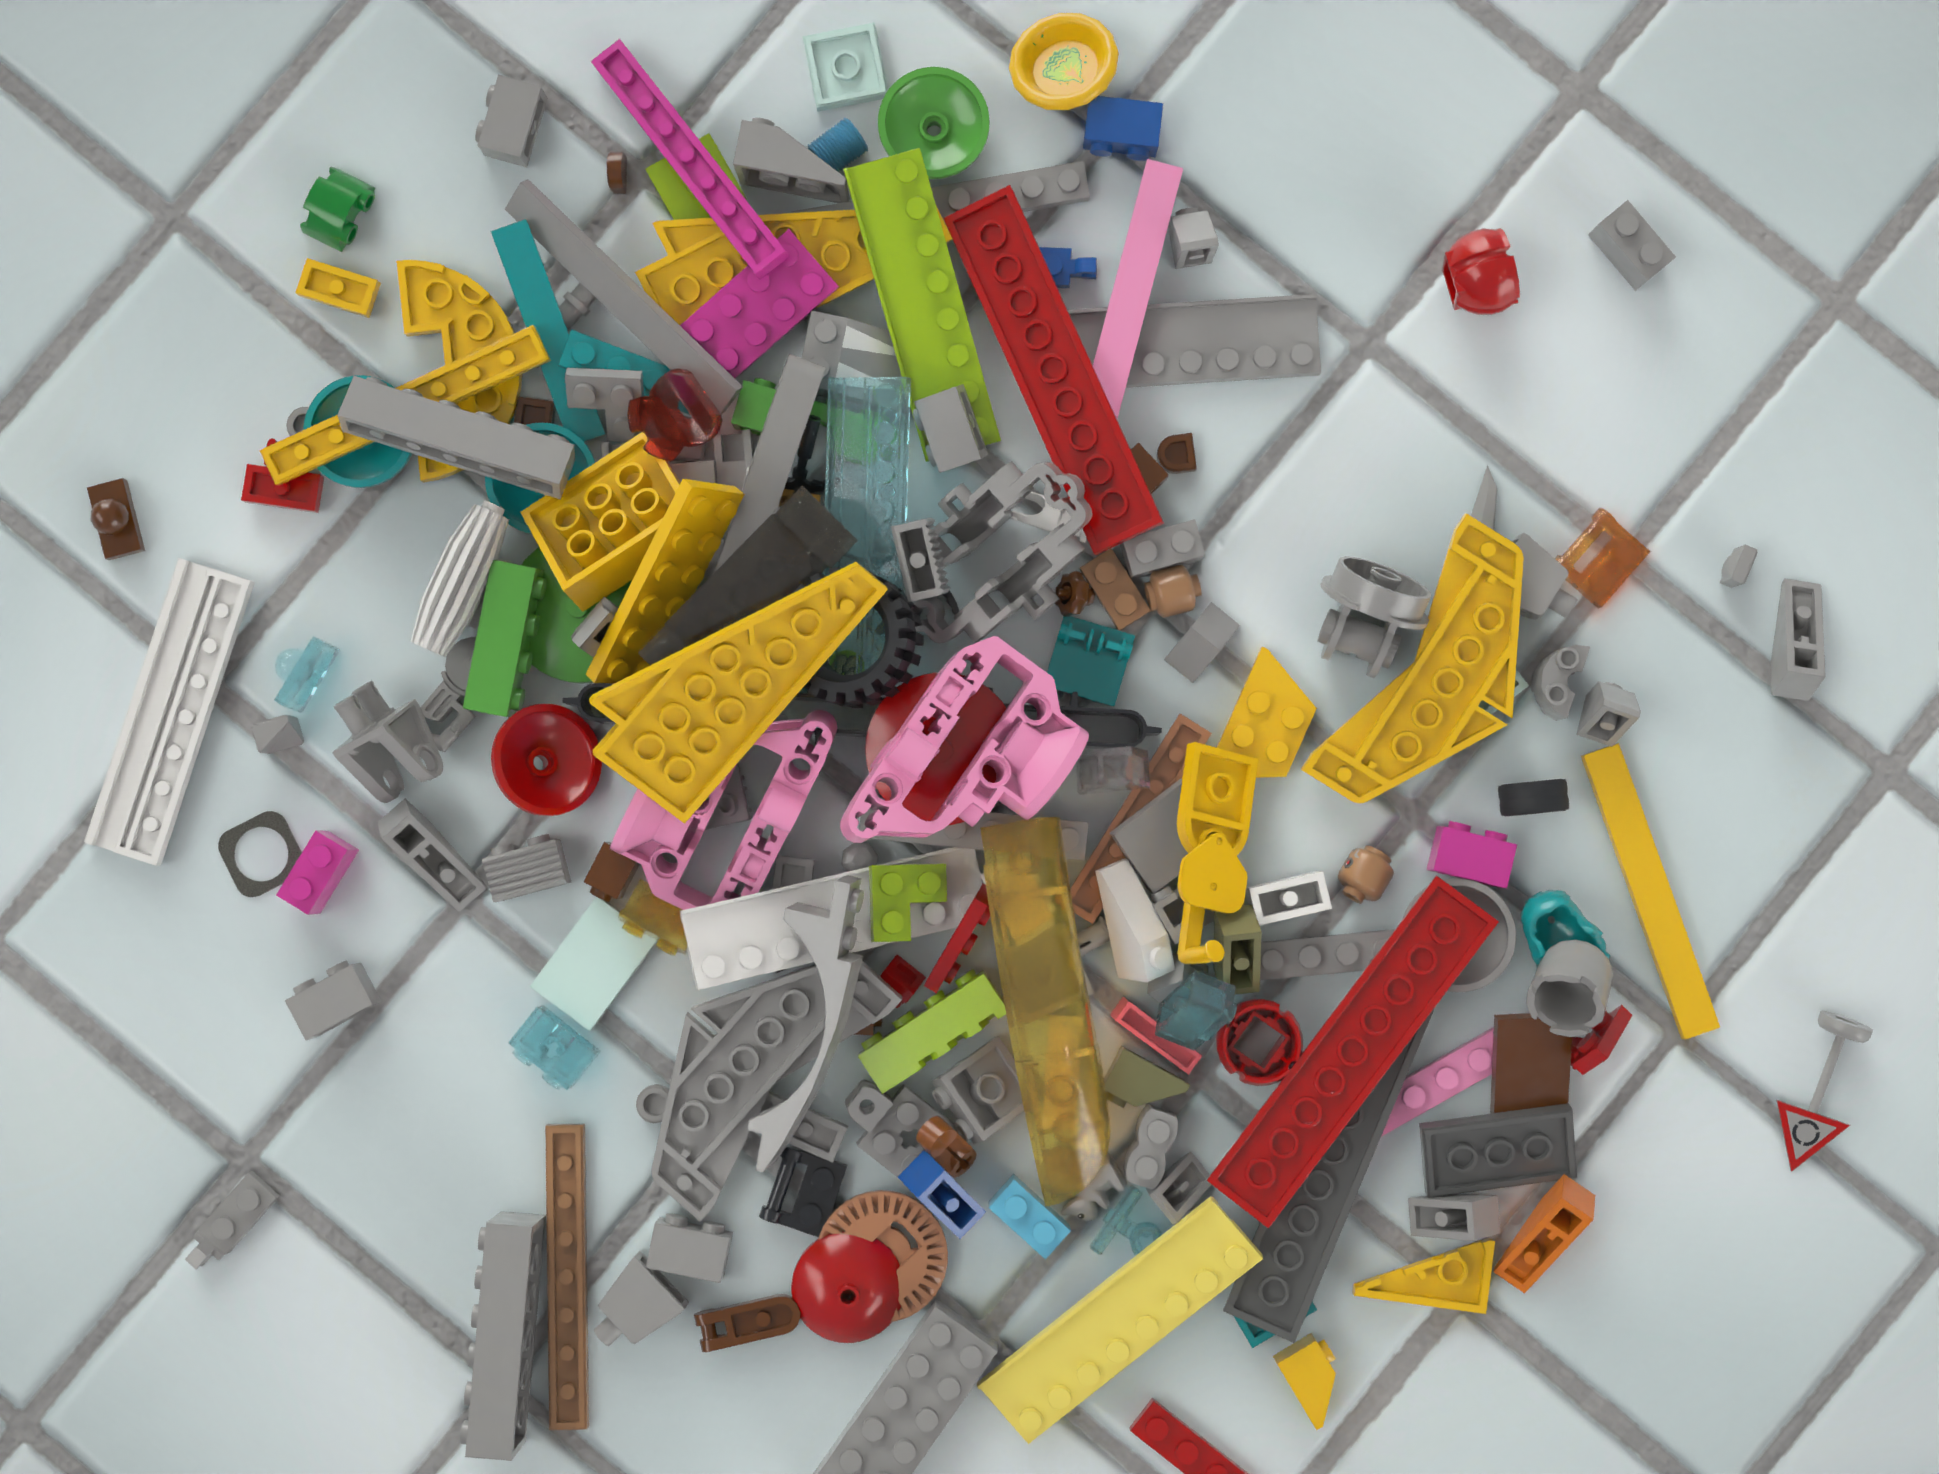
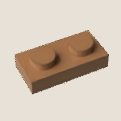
M1112 548L1079 568L1117 630L1121 631L1151 612Z

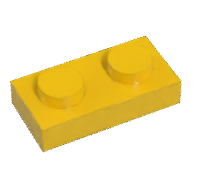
M307 258L295 293L300 297L370 318L381 283L376 279Z

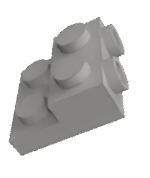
M999 1036L991 1039L967 1058L959 1061L931 1081L936 1088L932 1091L935 1101L942 1109L946 1110L949 1108L957 1119L953 1123L956 1132L965 1141L971 1140L973 1144L983 1142L1041 1099Z

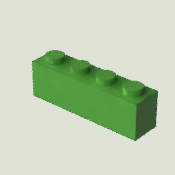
M493 560L489 569L463 709L510 717L523 708L525 701V689H521L523 676L529 673L533 659L532 652L528 651L531 637L537 635L540 624V616L536 615L538 600H543L547 588V579L543 578L544 570Z

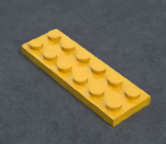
M682 479L586 672V675L594 683L614 684L661 660L745 495L736 486Z

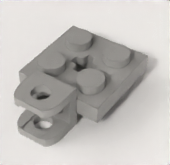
M861 1080L845 1099V1105L850 1117L866 1130L856 1142L857 1146L896 1177L924 1150L919 1143L916 1145L909 1144L907 1147L903 1146V1138L900 1135L903 1130L911 1132L913 1129L919 1131L926 1121L937 1115L942 1117L955 1130L953 1122L904 1084L891 1098L886 1092L882 1094L876 1084L867 1080ZM869 1099L872 1101L867 1107L860 1106L863 1100Z

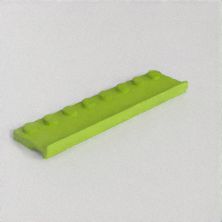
M920 148L845 168V177L912 414L913 410L916 409L914 401L964 384L984 444L989 445L1001 441ZM916 425L925 461L929 462L926 453V445H929L925 431H920Z

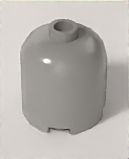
M1560 941L1551 946L1540 961L1527 992L1526 1005L1531 1017L1535 1020L1538 1017L1542 1022L1551 1026L1550 1032L1557 1035L1575 1037L1588 1034L1589 1029L1601 1023L1604 1018L1613 977V969L1609 959L1598 947L1586 941Z

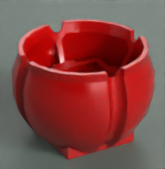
M1483 228L1471 231L1460 237L1450 250L1445 252L1442 272L1454 310L1463 309L1477 315H1492L1503 312L1510 306L1518 303L1520 287L1514 255L1506 254V251L1510 248V243L1503 229Z
M1250 999L1240 1002L1227 1012L1229 1019L1226 1022H1220L1218 1026L1216 1050L1219 1059L1230 1074L1238 1073L1240 1076L1239 1080L1245 1084L1268 1086L1280 1082L1291 1072V1064L1298 1062L1303 1051V1034L1298 1021L1290 1011L1282 1012L1279 1008L1280 1004L1271 1000ZM1254 1016L1281 1034L1260 1065L1233 1047Z

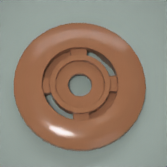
M877 1190L850 1198L837 1207L829 1216L818 1238L819 1240L828 1234L853 1235L871 1242L877 1238L892 1250L900 1264L896 1272L899 1281L898 1301L901 1308L899 1312L896 1308L890 1322L908 1318L919 1312L935 1297L945 1278L948 1250L944 1232L936 1217L927 1207L903 1193ZM895 1221L903 1225L915 1238L918 1248H911L905 1234L891 1226V1224ZM847 1289L841 1293V1296L846 1300H850L855 1296V1293Z

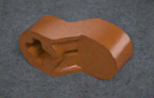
M937 1115L930 1118L917 1133L916 1141L952 1177L956 1178L963 1175L973 1165L977 1156L976 1151L942 1117Z

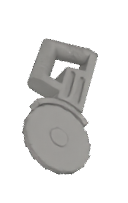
M476 637L461 639L454 644L446 656V671L441 672L442 683L420 707L424 718L443 722L454 709L459 713L441 735L431 733L438 750L446 752L476 717L470 710L463 709V704L460 703L465 697Z

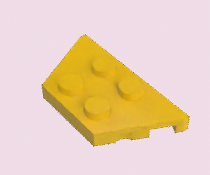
M1263 646L1258 652L1216 748L1257 758L1256 778L1286 777L1317 708L1272 653Z

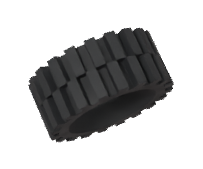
M830 568L829 573L832 574L842 568ZM818 572L811 576L810 579L814 583L826 576ZM872 572L870 573L888 588L873 606L879 613L885 627V643L879 658L865 671L853 675H840L826 660L803 687L808 689L807 693L841 706L863 708V703L871 706L882 703L881 696L883 695L892 698L900 692L895 686L899 681L908 684L912 679L913 675L907 672L910 663L919 666L922 657L914 653L915 645L924 646V635L916 632L915 628L922 625L920 615L911 611V608L915 605L913 602H908L907 596L900 593L902 591L900 588ZM800 584L799 587H798L794 592H796V591H798V590H800V589H802V588H804V587H806V586L803 585V584Z

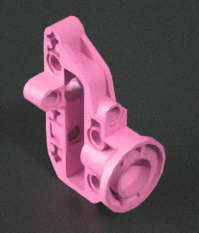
M992 636L964 647L950 658L938 672L897 734L886 743L871 764V772L853 796L840 821L841 832L847 840L853 843H862L874 836L926 838L944 829L957 817L973 827L984 813L989 814L997 801H1000L1023 819L1029 820L1049 801L1071 772L1087 744L1089 732L1061 713L1053 677L1002 639ZM969 660L972 663L970 666L971 672L962 678L959 675L966 667L967 663L965 661ZM998 663L1022 680L1023 684L1000 719L991 729L980 749L931 821H924L904 808L902 802L914 784L921 779L924 770L931 760L939 753V747L959 719L957 714L962 706L979 690L995 664ZM1025 703H1029L1036 708V720H1031L1025 715ZM933 716L936 719L929 726L928 731L930 734L925 735L922 732L924 729L922 723ZM983 765H989L995 770V783L988 782L983 777ZM877 782L886 783L890 787L891 797L889 801H884L877 796L875 791ZM869 808L875 810L864 823L867 828L862 831L858 830L859 821L856 818L865 814Z
M815 710L809 713L805 719L773 721L754 743V745L763 746L781 755L782 761L713 897L682 883L681 877L737 764L709 795V799L702 803L685 824L637 789L617 829L610 849L640 863L654 896L682 910L758 893L826 760L837 731V722L834 716L824 710ZM819 727L823 732L820 734L816 745L813 746L808 742L815 728ZM796 758L804 759L809 763L810 769L799 770L794 766L792 760ZM767 824L774 827L768 839L761 836ZM662 853H671L678 862H667L664 860ZM738 881L745 883L740 895L733 892Z

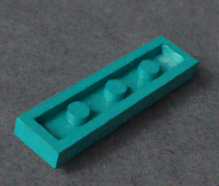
M571 329L558 367L566 370L567 368L642 371L645 400L692 418L701 419L706 403L667 366Z

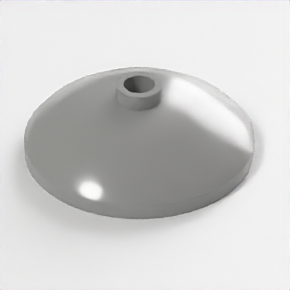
M1469 879L1444 880L1446 883L1499 921L1448 989L1449 992L1474 991L1492 983L1507 968L1516 944L1515 924L1506 903L1489 887ZM1423 889L1413 898V900L1408 905L1403 918L1406 916V914L1409 912V910L1412 908V906L1415 904V902L1418 900V898L1421 896L1425 889Z

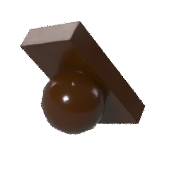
M120 478L87 487L92 507L90 521L98 531L105 559L113 560L145 551L128 481Z

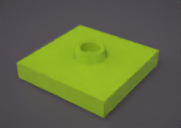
M710 133L699 138V141L746 199L745 194ZM665 158L645 168L673 220L711 218Z

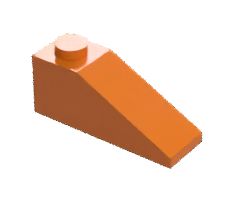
M1563 1174L1539 1201L1494 1267L1493 1272L1525 1294L1594 1220L1596 1195Z

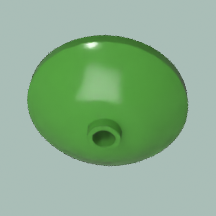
M925 67L905 74L889 88L880 105L878 131L885 152L888 156L920 148L928 179L947 178L964 171L979 157L988 139L989 111L982 93L967 77L948 68ZM931 126H938L941 132L936 136H932L927 130Z

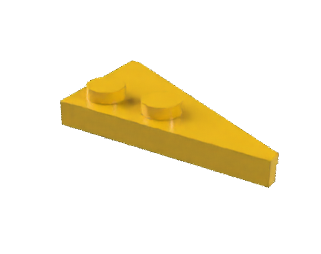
M1485 1238L1353 1284L1352 1294L1359 1297L1486 1314L1495 1241L1491 1238Z

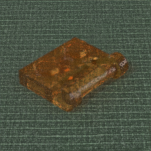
M1598 508L1592 515L1593 521L1562 556L1557 555L1555 557L1569 572L1566 581L1598 609L1603 607L1651 552L1616 522V519L1603 508ZM1605 531L1611 538L1579 573L1573 565L1600 534Z

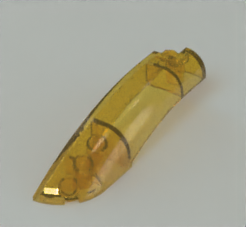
M1060 817L1034 818L980 827L985 858L983 868L1002 993L1023 1107L1045 1207L1062 1203L1076 1196L1092 1182L1105 1162L1111 1137L1110 1116L1101 1055L1079 946Z

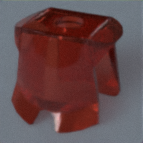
M677 368L670 370L657 380L649 396H641L628 402L627 417L630 431L632 433L643 432L647 436V442L643 450L658 459L672 462L681 453L684 446L696 447L712 440L722 427L723 419L721 413L692 372L687 369ZM680 400L692 417L684 416L680 412Z

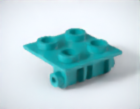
M1063 616L1047 673L1055 680L1056 690L1069 694L1078 692L1079 697L1114 707L1136 635L1076 617Z

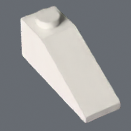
M1121 859L1095 870L1118 978L1150 982L1175 970L1168 933L1129 860Z

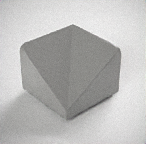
M282 715L251 726L259 753L271 754L304 743L300 724L295 716Z

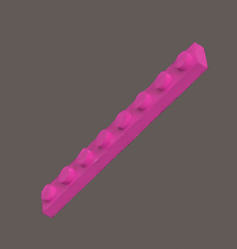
M618 39L595 57L591 63L759 280L790 256L624 43Z

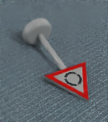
M1820 1011L1818 1017L1819 1026L1835 1034L1836 1037L1810 1106L1806 1110L1776 1099L1791 1172L1850 1126V1124L1818 1114V1110L1845 1038L1861 1043L1867 1042L1873 1033V1029L1838 1014Z

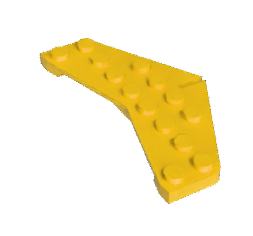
M1465 513L1452 534L1429 610V622L1423 630L1414 662L1309 755L1301 768L1302 771L1350 801L1365 803L1508 725L1478 705L1483 700L1503 714L1513 718L1524 561L1523 552L1519 546L1469 514Z

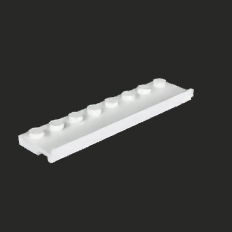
M178 558L84 840L85 843L99 846L155 866H161L255 582Z
M951 847L879 864H946L947 902L910 903L911 938L957 928L982 885L975 849ZM869 867L680 911L696 989H705L814 962L806 945L797 933L783 920L785 908L799 902L830 910L835 881L846 875L862 878L860 890L864 891L863 904L859 913H855L853 927L857 928V939L854 948L849 950V953L895 943L871 942Z

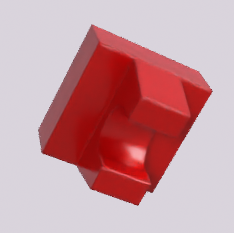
M898 954L880 975L885 982L903 997L895 1008H899L904 1003L906 1004L926 979L922 973Z

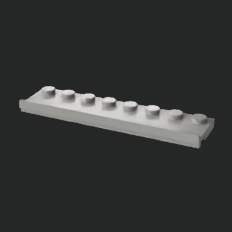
M1316 294L1147 305L1126 388L1319 376L1321 374ZM1108 307L1068 310L1092 365Z

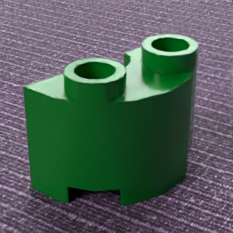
M330 167V176L327 179L319 176L307 195L303 208L309 211L306 222L300 224V228L304 234L342 252L345 246L350 245L356 237L358 225L354 224L356 216L360 211L367 212L371 208L375 199V187L338 168Z

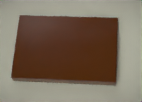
M1530 1013L1494 1015L1490 1114L1568 1104L1572 1037L1550 1032L1551 1026L1542 1022L1538 1017L1536 1020L1533 1019Z

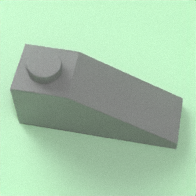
M1785 578L1782 581L1770 664L1771 695L1809 701L1825 678L1821 584Z
M406 798L377 822L381 839L458 912L462 911L487 888L481 878L433 824Z

